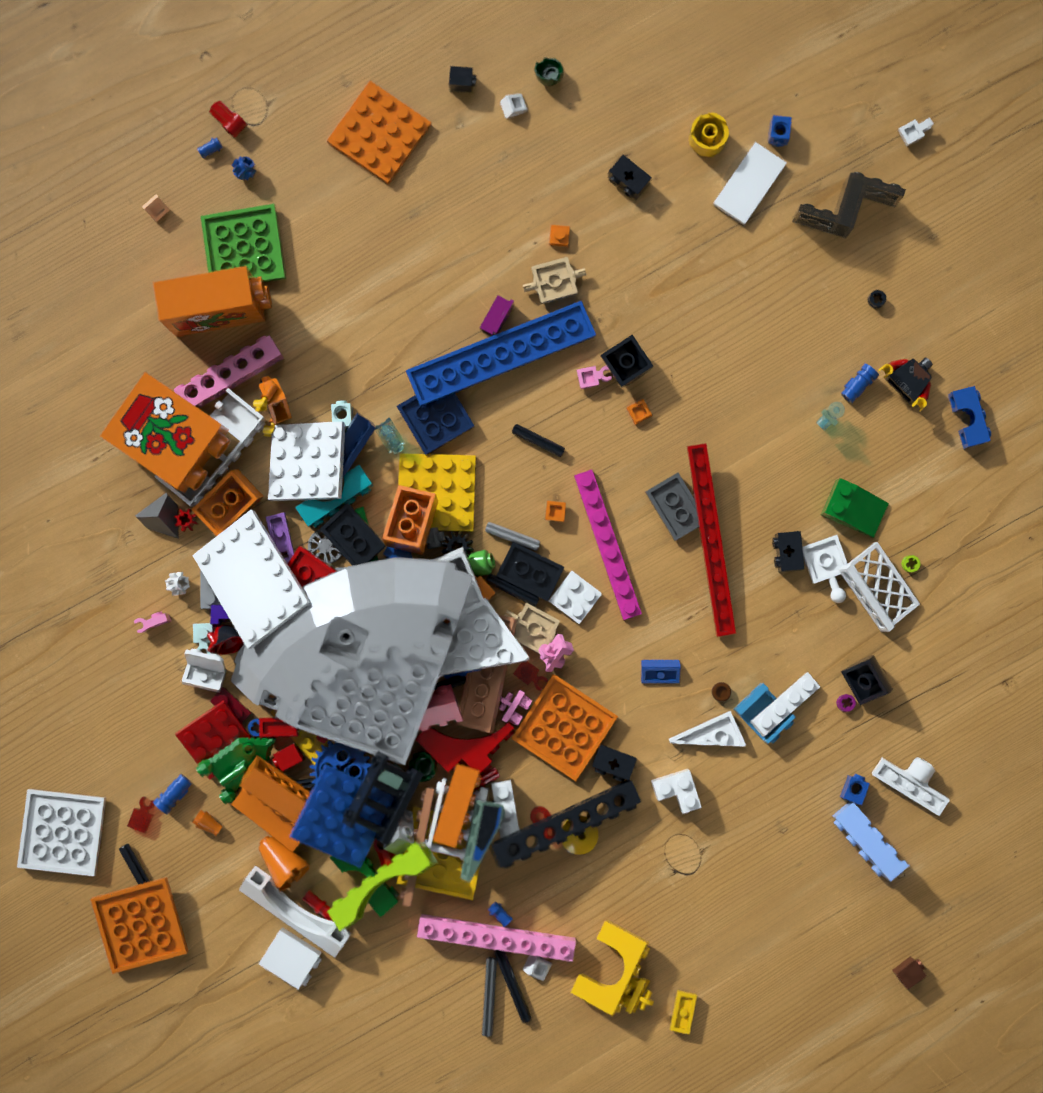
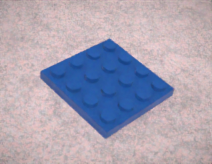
M325 764L291 831L290 838L361 868L375 840V832L355 823L352 829L343 824L342 821L345 811L349 809L363 781ZM373 787L368 797L387 807L391 806L394 800L393 796ZM364 805L359 815L378 825L381 824L384 818L383 813Z

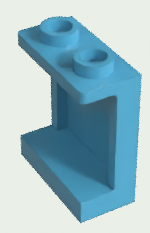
M760 683L733 710L765 743L769 744L771 742L773 744L779 739V733L783 729L788 730L794 724L793 719L795 716L790 713L768 734L762 737L750 721L770 705L776 697L768 690L769 688L764 683Z

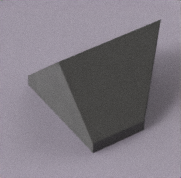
M167 493L135 515L147 529L179 539V527L175 526L178 521L174 517L178 516V505Z

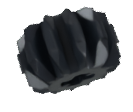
M454 531L451 532L453 538L450 539L447 535L444 537L449 542L441 543L442 546L448 547L442 550L443 554L456 550L452 549V546L455 547L454 543L456 542L459 545L463 544L467 558L469 557L467 551H474L472 547H467L473 544V541L465 542L469 535L466 534L461 538L462 531L458 532V537L455 536Z

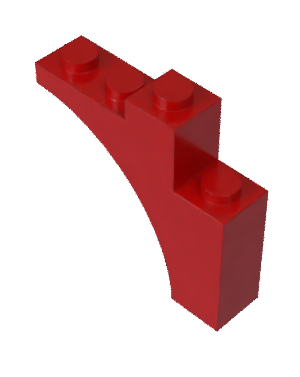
M508 722L504 727L488 736L476 739H459L447 736L430 726L429 730L423 731L415 740L447 772L451 769L455 771L456 765L462 764L460 760L463 759L471 768L480 770L479 774L481 772L485 774L492 767L490 764L492 759L488 754L491 753L493 755L500 748L498 744L503 739L507 741L514 734L512 731L514 727Z

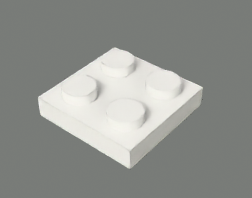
M571 571L549 602L580 624L602 593Z

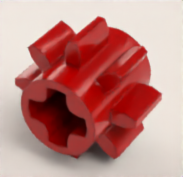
M189 508L187 512L180 509V514L174 516L178 521L175 526H182L181 531L183 532L186 531V528L194 531L193 526L199 525L195 519L198 516L196 514L191 515L192 510ZM188 517L190 522L185 523L183 519Z

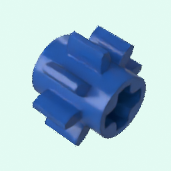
M240 156L231 165L234 167L233 173L235 177L240 180H248L256 173V170L253 169L255 167L253 160L246 156Z

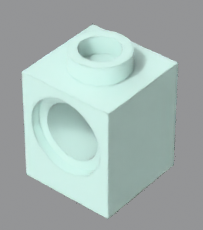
M344 400L336 401V404H331L332 422H344L345 429H347L353 420L352 405ZM340 411H347V416L344 419L338 418Z

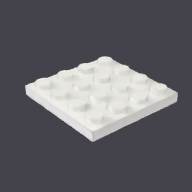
M344 422L275 425L271 442L268 500L341 499L345 439Z
M27 789L17 868L96 876L106 798Z

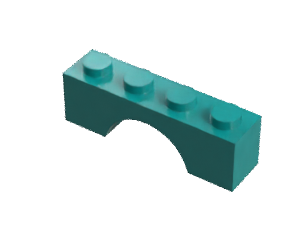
M358 465L344 476V488L341 499H334L329 502L305 500L295 508L309 528H317L324 523L323 519L328 516L330 518L333 517L341 507L347 503L353 504L356 501V497L359 495L365 496L372 491L371 487L374 485L362 467Z

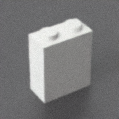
M282 927L259 965L299 989L301 985L306 986L311 978L309 972L312 968L316 970L322 960L319 958L322 952Z

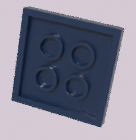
M455 393L421 407L416 395L397 405L399 412L425 455L430 454L475 427Z

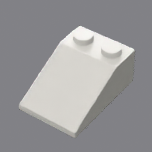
M463 547L432 559L456 564L455 570L473 576L461 614L486 604Z

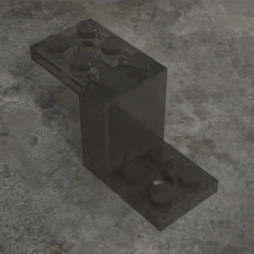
M851 172L843 183L834 214L830 210H819L813 205L805 203L804 205L800 204L792 222L847 238L854 228L863 198L896 207L904 197L906 189L901 188L900 185L895 183H884L879 178L871 179L865 177L860 172Z

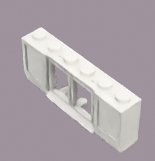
M229 388L226 390L228 395L222 402L218 401L214 407L216 409L210 417L229 429L228 432L240 442L227 457L224 454L219 457L223 462L212 476H207L197 490L194 491L189 487L184 493L155 475L156 479L191 507L204 498L203 496L216 486L217 482L215 481L219 476L222 477L227 473L229 464L232 461L235 462L240 457V451L244 446L248 447L253 441L252 437L257 432L259 433L264 425H266V419Z

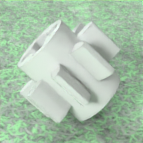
M183 572L170 573V578L165 580L166 590L171 591L172 596L186 594L185 590L190 587L189 577L183 576Z

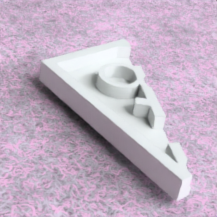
M731 711L669 738V742L672 744L746 746Z

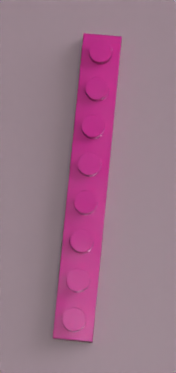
M593 470L574 475L622 618L626 620L638 616L642 613Z

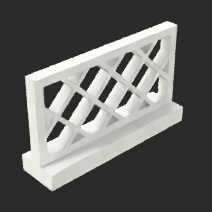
M878 542L873 543L847 565H843L838 569L881 632H890L895 628L894 625L920 605ZM874 549L879 554L878 562L870 560V554ZM859 561L865 562L864 573L858 572L854 566ZM869 563L877 564L876 575L868 574ZM882 565L889 568V577L880 576ZM867 577L876 578L874 588L868 587ZM880 579L888 580L887 591L879 589ZM892 581L899 583V593L891 592ZM878 592L886 593L885 604H881L877 600ZM891 594L899 595L897 606L889 605ZM903 596L908 597L912 602L907 608L902 607ZM889 607L897 609L896 617L893 620L888 616Z

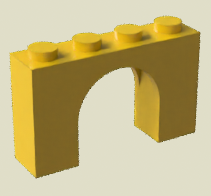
M607 920L604 922L597 939L616 949L623 957L625 968L622 978L616 984L605 985L582 973L579 974L570 993L613 1016L616 1012L620 1013L625 1003L622 1001L624 995H628L633 987L631 981L634 976H638L642 968L639 965L642 958L646 959L649 954L650 948L648 945L650 942Z

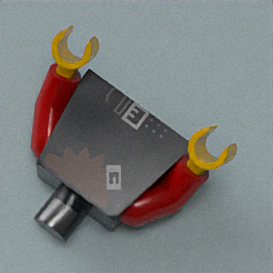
M925 357L919 363L915 359L910 361L900 359L885 364L878 369L885 372L883 378L909 404L913 403L912 407L918 405L920 407L919 412H921L927 406L931 390L930 380L932 378L927 371L933 366V363Z

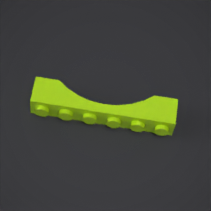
M413 843L407 848L408 852L404 855L401 853L392 859L393 863L379 868L377 875L367 877L362 881V886L359 888L354 887L348 891L346 898H340L333 902V907L328 910V913L339 931L350 928L363 918L369 899L384 882L398 875L423 874L438 862L427 844Z

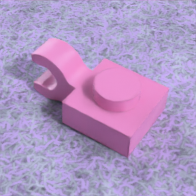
M161 611L152 614L151 619L138 618L134 620L135 624L143 623V628L137 630V632L144 633L150 628L170 622L169 614H163Z

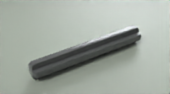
M487 957L482 1025V1035L485 1037L493 1035L497 959L494 957Z

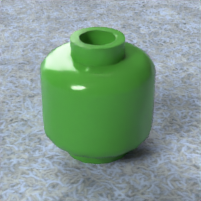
M487 550L469 554L468 560L476 577L490 574L493 568H495L494 556Z

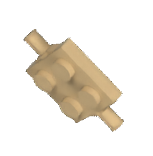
M568 257L532 266L533 282L522 286L524 293L536 290L541 304L577 295L576 278L587 275L585 268L574 271L570 266Z
M528 603L525 604L523 610L518 615L509 610L506 611L507 614L512 616L511 618L518 619L514 635L517 642L539 653V648L542 644L548 645L555 639L556 628L560 620Z

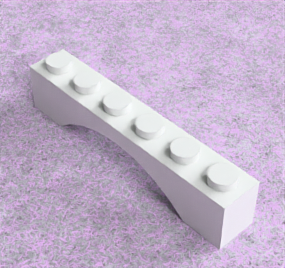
M257 866L249 873L239 891L334 958L351 935L347 930L339 931L333 921L317 917L299 907L282 891L280 892L277 889L271 876Z

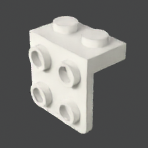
M197 649L185 650L184 655L187 666L181 681L182 684L220 693L226 675L223 658L214 653L210 655L204 654Z

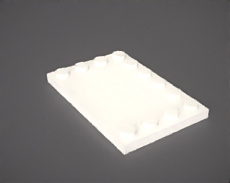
M254 510L248 511L192 555L248 649H252L311 603Z

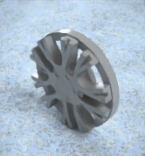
M320 529L315 531L308 541V551L313 553L319 549L320 552L315 556L319 557L323 553L325 563H334L342 554L337 548H334V545L326 536L323 539L320 538L319 533L322 532ZM315 536L320 539L319 543L314 540ZM316 543L318 546L311 549V544ZM333 550L339 552V554L336 557H334L331 553ZM326 554H330L331 560L328 561Z

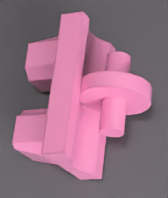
M557 634L552 643L548 645L542 644L539 648L540 658L545 662V670L547 672H552L554 667L562 668L565 662L563 654L571 655L574 650L572 643L565 641L561 634Z
M520 690L513 702H510L513 694L508 692L505 698L501 696L500 701H502L499 709L504 711L507 705L510 706L502 719L506 723L509 721L515 725L520 723L523 716L514 710L517 705L527 710L532 703V700L524 695L525 692Z

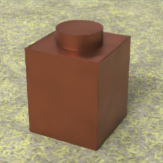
M911 956L892 970L907 990L927 976L923 971L926 968L919 959L915 960Z

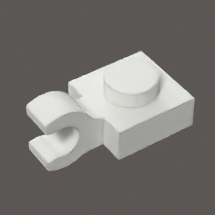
M931 118L926 119L920 124L915 119L899 128L898 132L906 146H909L924 138L923 132L932 128L934 123Z

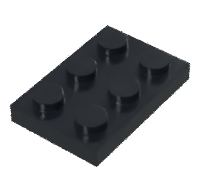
M349 503L320 528L323 534L352 566L369 563L386 547L382 539Z
M513 542L496 576L548 602L565 567Z

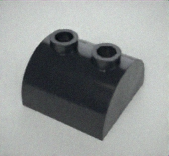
M633 334L600 355L621 388L635 382L653 368V364Z
M874 655L868 656L841 671L859 705L887 695L893 690Z

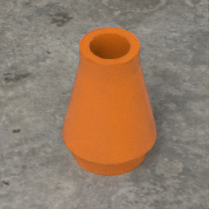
M200 810L192 822L196 825V828L212 833L215 836L222 828V825L207 811Z

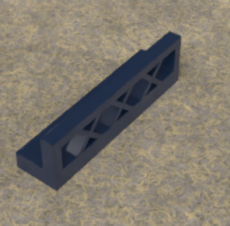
M359 413L355 415L345 430L342 479L376 429L372 421Z

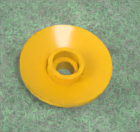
M579 816L581 822L587 819L586 816ZM568 820L563 824V830L569 828L570 823ZM587 827L585 828L583 839H579L578 836L572 834L562 844L566 850L573 854H586L597 844L599 837L598 828Z

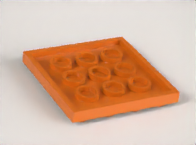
M369 81L327 139V143L389 185L432 123L381 87Z
M553 674L511 739L574 781H577L618 716Z
M167 877L91 898L112 974L189 952Z

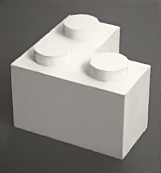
M689 769L651 780L658 801L676 795L680 811L683 814L702 808Z

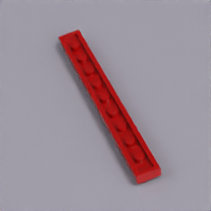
M707 443L686 446L715 633L717 637L736 634Z

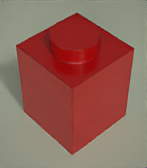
M296 743L273 754V763L281 771H285L305 760Z

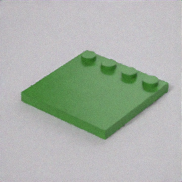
M275 204L201 216L208 273L247 266L254 277L261 276L263 282L286 279Z

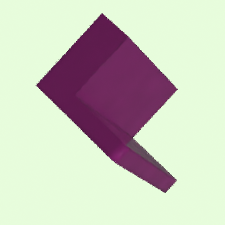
M497 295L480 326V330L491 336L498 334L514 307V300L510 299L508 301Z

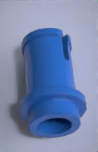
M216 137L215 139L211 138V141L197 149L204 159L217 150L219 152L223 146Z
M494 902L488 908L489 915H493L505 927L513 918L501 907V903Z

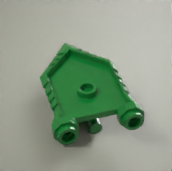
M238 738L230 746H226L224 750L219 751L218 754L216 753L214 757L198 763L196 770L201 777L209 776L213 773L220 784L225 787L219 795L220 799L224 804L232 803L236 798L238 789H242L240 784L244 772L248 770V767L257 755L266 762L269 761L276 738Z

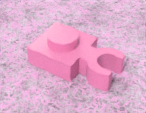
M596 366L578 369L577 375L580 389L599 386V380L604 382L610 381L612 379L611 376L605 377L603 375L604 371H609L608 367L604 366L600 371H596Z

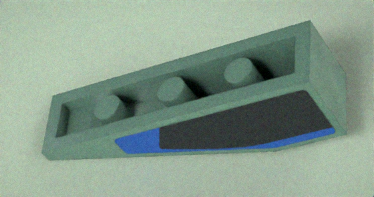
M475 800L460 876L463 880L471 882L500 827L501 821L504 819L505 810L503 805L495 802Z

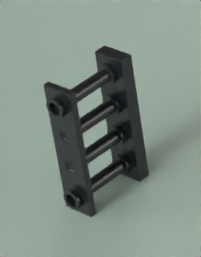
M378 751L372 758L371 766L349 809L345 811L342 823L352 829L355 823L375 832L374 838L388 845L424 774L409 767L408 771H404L388 763L389 756ZM383 769L402 778L403 781L398 789L377 780ZM373 787L393 796L394 800L391 806H384L368 798ZM364 805L384 814L380 825L359 816Z

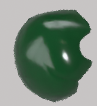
M545 57L541 62L535 63L534 72L541 84L553 86L563 78L564 68L557 59Z
M414 753L413 758L408 763L409 767L424 774L420 782L430 781L437 773V761L429 753Z

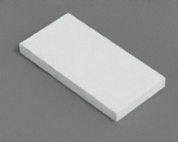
M755 142L713 205L745 225L787 162Z

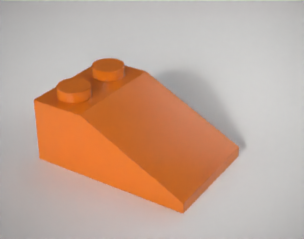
M239 469L231 470L191 510L218 536L250 511L264 496Z

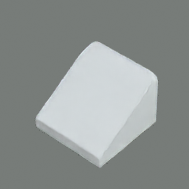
M522 94L506 95L500 101L505 118H511L528 111Z
M529 955L523 970L528 975L544 981L552 963L540 956Z

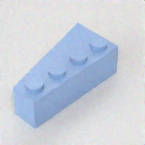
M849 801L832 815L835 819L833 822L840 831L844 830L847 833L846 839L852 846L857 845L861 850L859 852L860 856L866 862L869 860L872 863L873 867L871 869L878 877L882 875L884 878L892 881L909 866L905 861L896 857V850L883 841L882 834L875 827H871V822L853 802Z

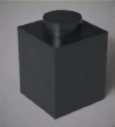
M450 66L449 90L472 93V86H476L477 75H473V68Z

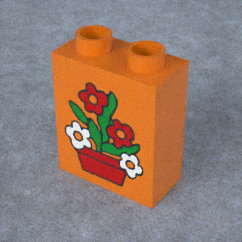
M247 266L153 282L159 321L176 337L264 322V310L272 308L269 287L264 286L261 276L254 277Z
M146 372L100 435V437L184 493L189 487L195 491L202 485L208 474V471L203 469L204 465L211 455L218 459L230 443V439L225 437L229 429Z

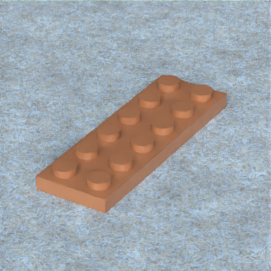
M499 615L514 636L518 619ZM508 664L467 673L460 704L463 721L456 722V725L493 733Z

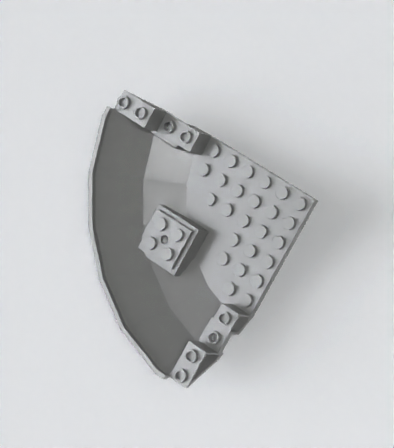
M397 557L349 566L302 587L311 603L252 649H248L245 643L243 644L234 661L236 667L231 682L257 706L260 704L277 710L276 717L293 727L374 755L380 751L388 755L389 760L405 765L444 664L473 576L455 570L456 564L449 561ZM449 619L450 623L446 624L443 620ZM348 633L350 638L345 639L343 634ZM270 694H274L276 698L270 697Z

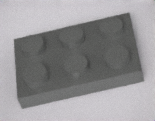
M679 473L674 474L645 492L674 541L699 527L695 499Z

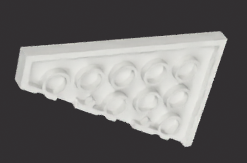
M484 598L485 605L460 615L439 676L525 662L529 660V657L488 600Z

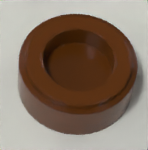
M719 682L712 687L711 693L715 700L723 702L730 698L731 688L728 684Z

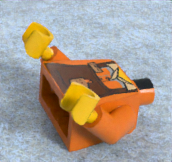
M265 376L260 380L261 384L258 385L262 400H254L253 406L256 407L255 411L263 412L268 409L271 416L269 421L271 425H264L263 434L266 437H272L275 425L291 419L292 416L286 397L277 379Z

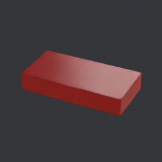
M278 717L259 718L260 738L299 737L298 728L289 725Z

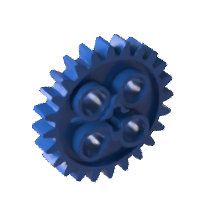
M328 741L329 747L321 745L322 752L315 751L318 758H312L316 763L310 766V768L315 769V772L311 773L310 776L316 777L312 784L316 783L324 765L330 763L333 768L339 770L338 766L344 767L355 758V762L346 767L344 772L351 775V768L358 766L360 773L355 778L362 781L368 772V768L371 766V764L367 763L371 756L365 757V751H360L357 748L336 741L335 744ZM341 751H346L348 754V758L344 762H341L338 757Z

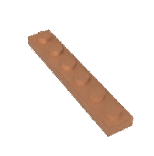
M427 787L426 791L422 790L420 802H424L422 810H418L416 821L420 822L419 828L414 829V841L418 844L424 843L435 792L433 787ZM405 875L404 880L408 881L406 888L402 887L400 899H403V905L411 906L417 875Z

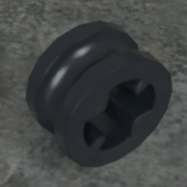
M875 290L868 296V304L872 308H880L886 302V295L881 290ZM873 295H874V297H876L877 295H879V296H880L879 300L881 301V303H880V302L875 303V302H874L875 299L873 298Z

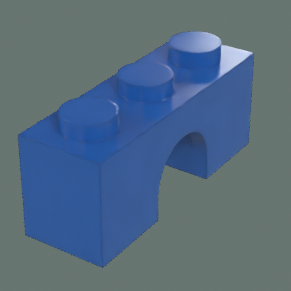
M975 386L948 394L953 413L963 411L970 416V425L958 431L963 449L991 441V430L986 426V413L981 408L979 402L981 396Z

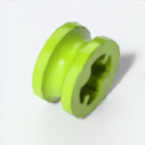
M914 555L904 557L901 563L902 568L906 572H915L921 565L919 558ZM910 558L911 561H915L916 563L913 565V569H910L911 567L906 566V563L909 562L908 559Z

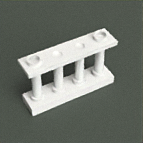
M443 778L442 782L437 784L436 793L439 796L429 839H425L424 843L427 844L430 851L460 857V860H464L465 848L461 850L433 843L439 812L442 813L444 806L442 805L444 793L448 794L450 787L446 785L447 779ZM481 787L480 791L476 790V792H473L476 795L475 800L486 801L489 788ZM474 810L467 811L470 814L469 821H472ZM467 829V831L461 830L464 833L463 838H465V841H468L470 829Z

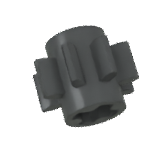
M438 527L430 528L426 542L427 549L442 547L441 542L445 541L444 532H439Z

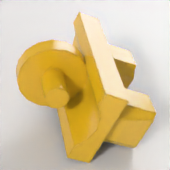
M634 976L631 981L633 984L632 989L635 990L633 996L625 994L622 1000L625 1002L626 1012L630 1014L632 1012L635 1013L638 1006L641 1010H644L646 1005L653 1006L654 1001L650 999L652 992L650 990L646 991L650 980Z

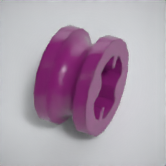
M844 694L838 697L836 704L839 710L848 712L855 708L856 701L852 695ZM849 699L850 701L848 703H851L850 707L846 706L844 708L842 706L844 704L842 703V700Z

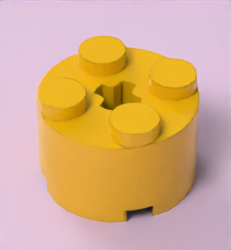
M713 112L698 116L690 130V147L697 154L705 157H714L720 153L729 136L726 120L721 115Z

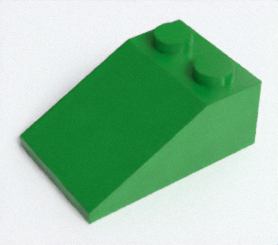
M839 478L832 487L821 515L874 538L889 503L858 485Z

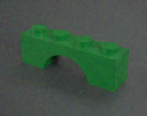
M334 856L330 857L342 873L358 871L366 877H374L378 874L373 868V862L367 856L361 868ZM384 882L373 893L368 904L381 918L399 902L398 896L400 894L393 886L389 887Z

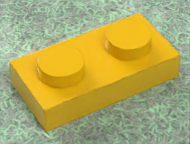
M677 990L670 1031L690 1034L697 994Z

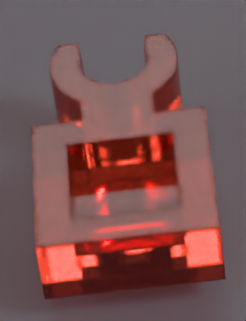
M528 661L521 662L513 673L527 685L532 681L535 688L539 691L542 688L538 686V681L544 680L546 683L548 682L546 677L536 675L539 669Z
M145 796L141 797L139 801L140 809L134 808L127 827L142 833H147L154 815L149 813V810L155 806L154 800L147 806L145 804Z

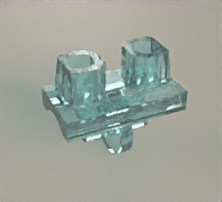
M837 401L831 403L828 408L825 407L821 411L823 416L816 423L824 431L831 424L835 426L839 422V418L845 413L844 405Z
M390 417L385 422L375 426L376 433L389 453L397 454L404 449L403 445L406 443Z

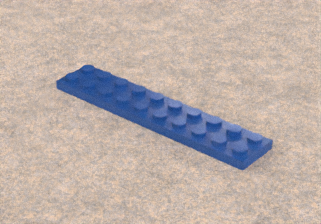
M579 301L406 370V374L421 407L594 338L596 333L582 301Z

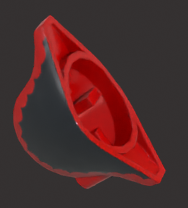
M228 625L218 626L214 632L207 634L211 643L207 651L218 655L233 654L238 652L244 644L237 630Z

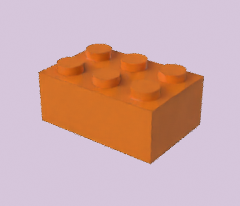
M398 485L382 537L386 547L423 555L438 505L435 493Z

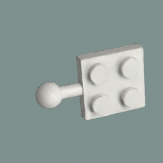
M835 535L802 547L803 558L812 583L815 584L828 579L832 588L830 595L832 601L842 603L846 598V593L843 589L839 588L835 576L840 575L841 573L838 569L848 563L838 536Z

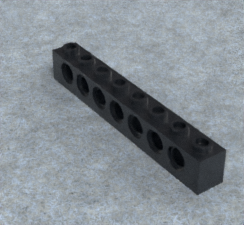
M626 780L492 842L489 848L497 867L507 869L514 866V862L519 859L524 861L531 858L532 853L538 850L539 852H544L550 849L549 845L555 842L561 844L567 841V837L572 834L578 836L584 833L587 827L595 828L603 824L602 820L609 818L611 820L620 816L619 812L624 810L628 812L636 809V805L641 803L633 781ZM619 795L621 797V804L616 806L614 799ZM602 803L604 811L602 814H599L597 807ZM582 812L587 814V819L584 822H581L579 818ZM564 820H568L570 823L567 830L562 828ZM547 828H551L552 836L547 839L544 832ZM533 836L535 839L534 845L528 847L527 839ZM515 844L517 852L514 855H510L509 847Z

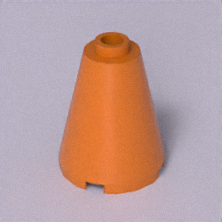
M266 836L260 841L259 851L280 892L290 888V883L298 882L309 871L310 865L307 861L289 850L273 836Z

